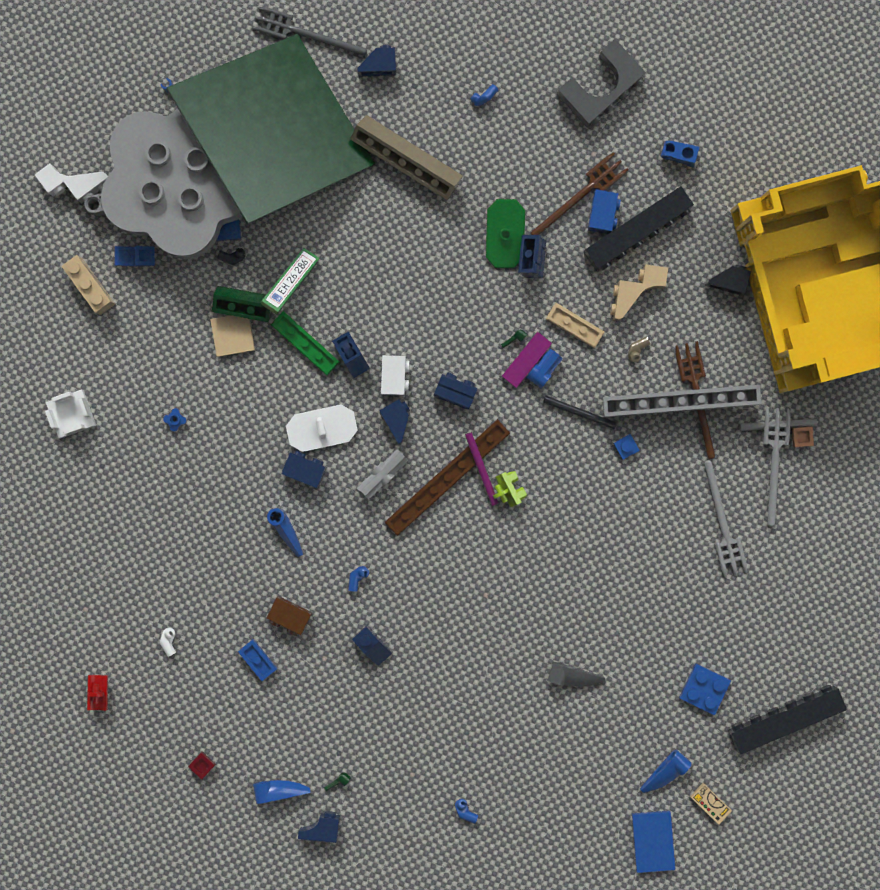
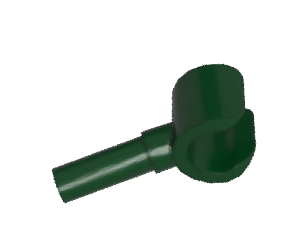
M521 329L516 331L511 338L501 344L502 347L505 348L515 339L522 342L527 333Z
M342 772L336 780L325 786L324 789L328 791L339 783L346 786L351 777L347 773Z

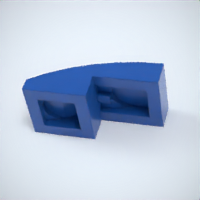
M115 246L114 266H155V247Z

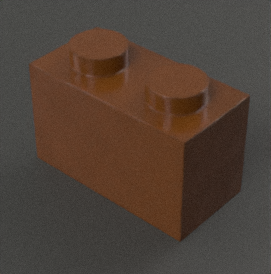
M278 596L266 618L270 620V624L276 627L281 625L287 628L286 631L297 636V634L302 635L313 612Z

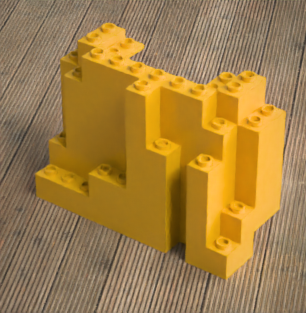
M862 165L769 189L760 198L740 202L730 210L740 247L745 246L749 263L745 267H747L746 270L751 271L749 282L779 393L880 367V181L867 184L868 176L866 171L863 170Z

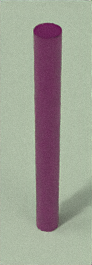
M469 432L465 434L466 440L490 503L494 506L499 502L497 498L494 499L493 497L495 495L493 486L473 434Z

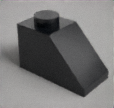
M735 265V267L732 266L706 281L705 286L742 296L746 292L751 271L746 270L747 267Z

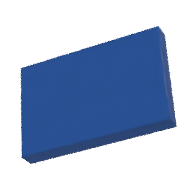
M670 810L632 813L636 872L675 870Z

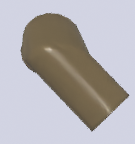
M647 336L630 345L628 352L630 361L636 363L641 359V349L650 345Z

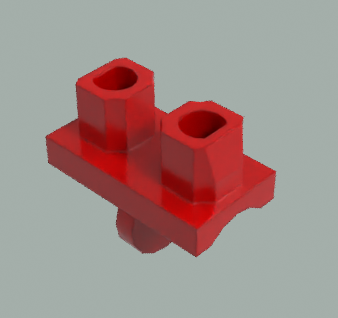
M88 675L87 710H108V675Z

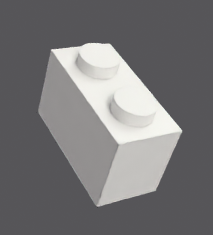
M382 355L381 395L405 396V391H409V380H405V372H409V361H406V356Z

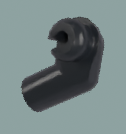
M237 248L231 254L220 250L217 255L218 260L230 265H235L246 257L243 248Z

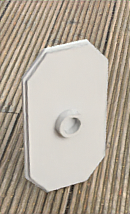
M343 405L294 414L286 425L290 445L302 452L349 442L358 430L354 411Z

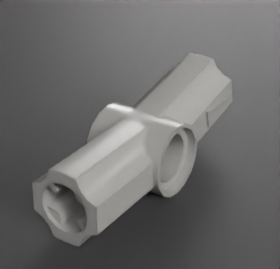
M396 449L370 473V476L356 490L368 501L381 487L388 484L395 477L394 474L409 460Z

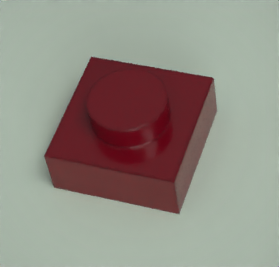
M202 751L188 767L202 780L216 764Z

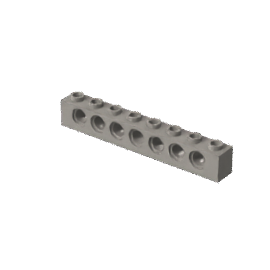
M760 385L603 397L604 417L755 406L761 404Z

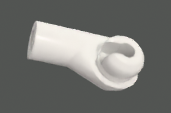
M166 628L160 638V645L167 657L176 653L172 646L175 636V630L172 628Z

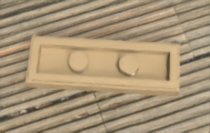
M558 303L554 304L546 317L547 321L592 348L596 347L604 334L603 330Z

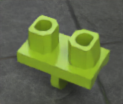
M515 471L504 472L495 477L498 485L494 486L497 491L493 495L494 499L500 497L503 503L508 502L510 508L522 503L521 500L527 496V493L523 487L515 490L512 483L519 480Z

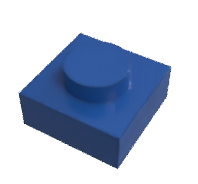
M631 434L613 443L622 460L640 451Z

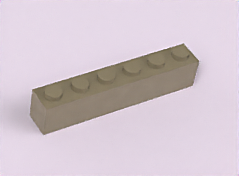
M368 115L356 125L351 136L352 141L446 200L455 192L463 177L460 173Z

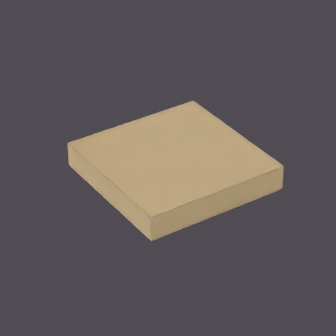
M236 316L210 319L217 357L255 351L250 319Z

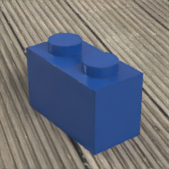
M595 190L588 231L609 234L612 232V229H616L617 218L614 217L615 211H619L621 199H618L619 193Z

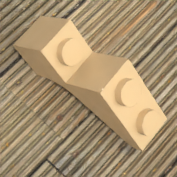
M645 264L638 274V281H641V283L620 280L617 285H614L613 296L616 299L615 304L611 305L610 310L613 320H621L643 291L653 288L664 289L666 287L668 268Z

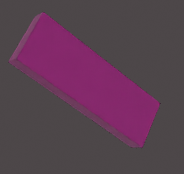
M537 331L501 377L517 388L552 343Z

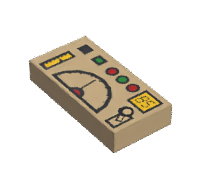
M704 783L690 796L718 824L732 812Z

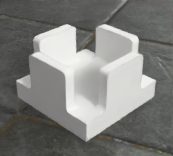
M82 389L51 398V401L46 402L48 410L45 413L50 427L56 430L60 439L96 426L85 392Z

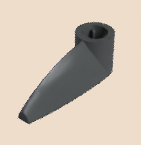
M553 662L548 681L551 683L576 687L591 686L602 683L605 680L604 676L559 662Z

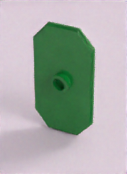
M496 199L487 209L486 258L494 268H515L519 264L522 235H525L526 210L517 199Z

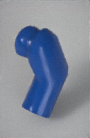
M492 84L481 96L478 93H474L470 100L475 106H481L493 98L498 92V88Z
M360 566L350 573L348 591H358L359 581L369 575L368 568Z
M465 799L457 800L455 809L458 817L475 824L478 815L469 811Z

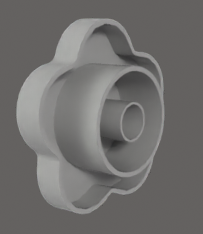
M176 109L168 116L147 111L136 112L126 116L116 125L110 139V154L114 163V169L105 180L101 192L102 208L107 218L126 233L137 236H151L152 240L163 251L173 257L193 259L205 254L215 244L221 227L226 223L238 220L242 215L180 111Z

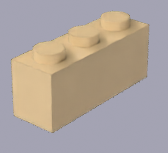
M76 255L61 266L95 313L102 315L115 305V302L83 258Z

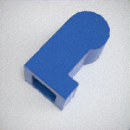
M665 141L661 157L694 168L699 146Z

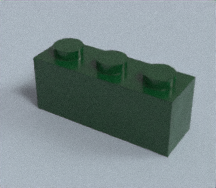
M217 286L213 294L212 312L268 323L273 313L261 305L266 294Z

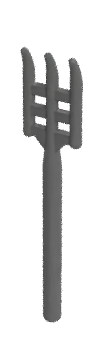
M258 7L259 10L271 15L269 19L255 17L256 20L267 23L266 29L252 27L253 30L283 40L287 38V34L293 32L362 56L367 54L366 48L293 26L291 20H293L292 15L267 7ZM275 15L279 16L278 21H274ZM283 18L287 19L286 24L282 23ZM272 25L276 26L274 31L270 30ZM280 28L284 29L282 34L278 33Z

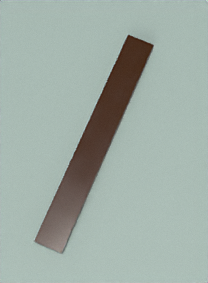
M498 419L475 439L482 459L510 434ZM469 446L385 521L397 536L476 465Z

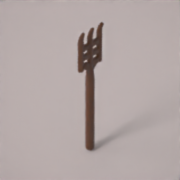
M613 152L606 156L586 173V176L590 178V183L531 232V235H540L584 198L593 188L606 191L629 169L626 168L615 175L613 170L622 161L620 160L611 167H608L606 163L615 153ZM603 167L606 171L602 173L599 168ZM595 172L599 175L598 178L593 176ZM610 175L613 179L609 181L606 176ZM603 180L606 185L602 186L599 182Z
M695 341V357H691L688 343L685 344V359H681L679 347L676 345L675 354L681 381L685 382L688 380L692 383V390H699L698 380L700 377H706L698 341ZM698 360V365L693 366L692 361ZM688 362L689 367L683 368L682 363ZM699 368L700 373L695 374L694 369ZM690 371V375L685 376L684 372ZM705 409L697 410L707 456L709 459H714L715 452Z

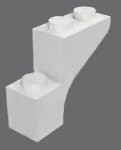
M50 163L35 174L50 195L58 196L68 187L75 198L81 203L98 191H102L104 182L108 177L104 172L66 176L60 174Z

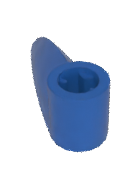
M281 508L271 509L267 514L268 522L274 526L297 557L302 556L303 552L287 514ZM274 512L281 514L279 522L278 520H273Z
M678 750L672 751L647 779L640 790L645 793L669 784L679 775H684L691 767L692 762Z
M274 780L253 784L256 804L311 793L309 787L292 781Z

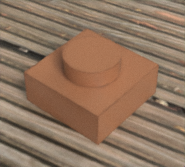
M812 426L792 428L793 447L814 446Z

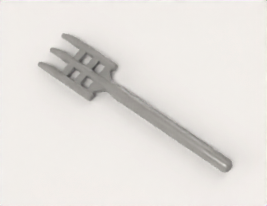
M767 407L763 444H770L773 448L768 507V526L773 527L776 520L779 448L783 444L785 446L789 445L791 416L790 409L788 408L786 423H780L779 408H776L775 423L769 422L770 415L769 408ZM769 426L775 427V431H769ZM780 427H785V432H779ZM769 435H774V440H768ZM779 436H785V440H779Z
M707 460L704 465L721 532L724 537L721 543H715L724 578H727L725 564L730 562L734 575L737 576L735 561L741 560L744 573H747V563L740 537L733 539L729 536V529L713 465L710 460ZM737 543V548L732 549L731 544ZM727 546V550L722 551L721 547ZM739 551L740 556L734 557L733 553ZM729 554V559L724 560L723 555Z

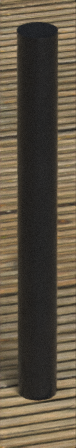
M545 396L543 400L545 404L611 429H615L617 422L554 398Z

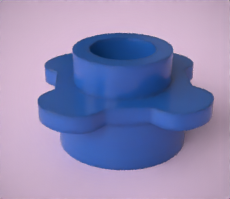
M177 408L172 409V412L163 418V421L168 423L172 431H177L178 427L187 421Z

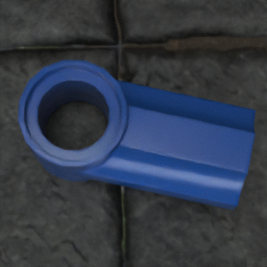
M549 349L526 378L542 389L551 377V373L563 358L555 351Z

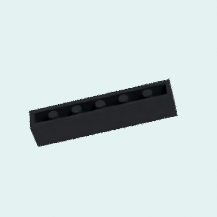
M680 186L585 249L584 254L596 271L600 268L603 271L612 265L611 261L615 258L620 260L628 254L626 251L633 247L635 250L643 245L642 240L649 237V239H652L660 233L658 230L663 226L667 229L675 223L674 219L678 216L683 218L691 213L690 209L694 204L682 186Z
M826 685L815 694L810 692L803 695V699L786 702L784 707L779 709L778 707L771 708L765 715H755L750 717L748 722L733 724L728 732L736 751L740 755L846 711L847 707L839 688Z

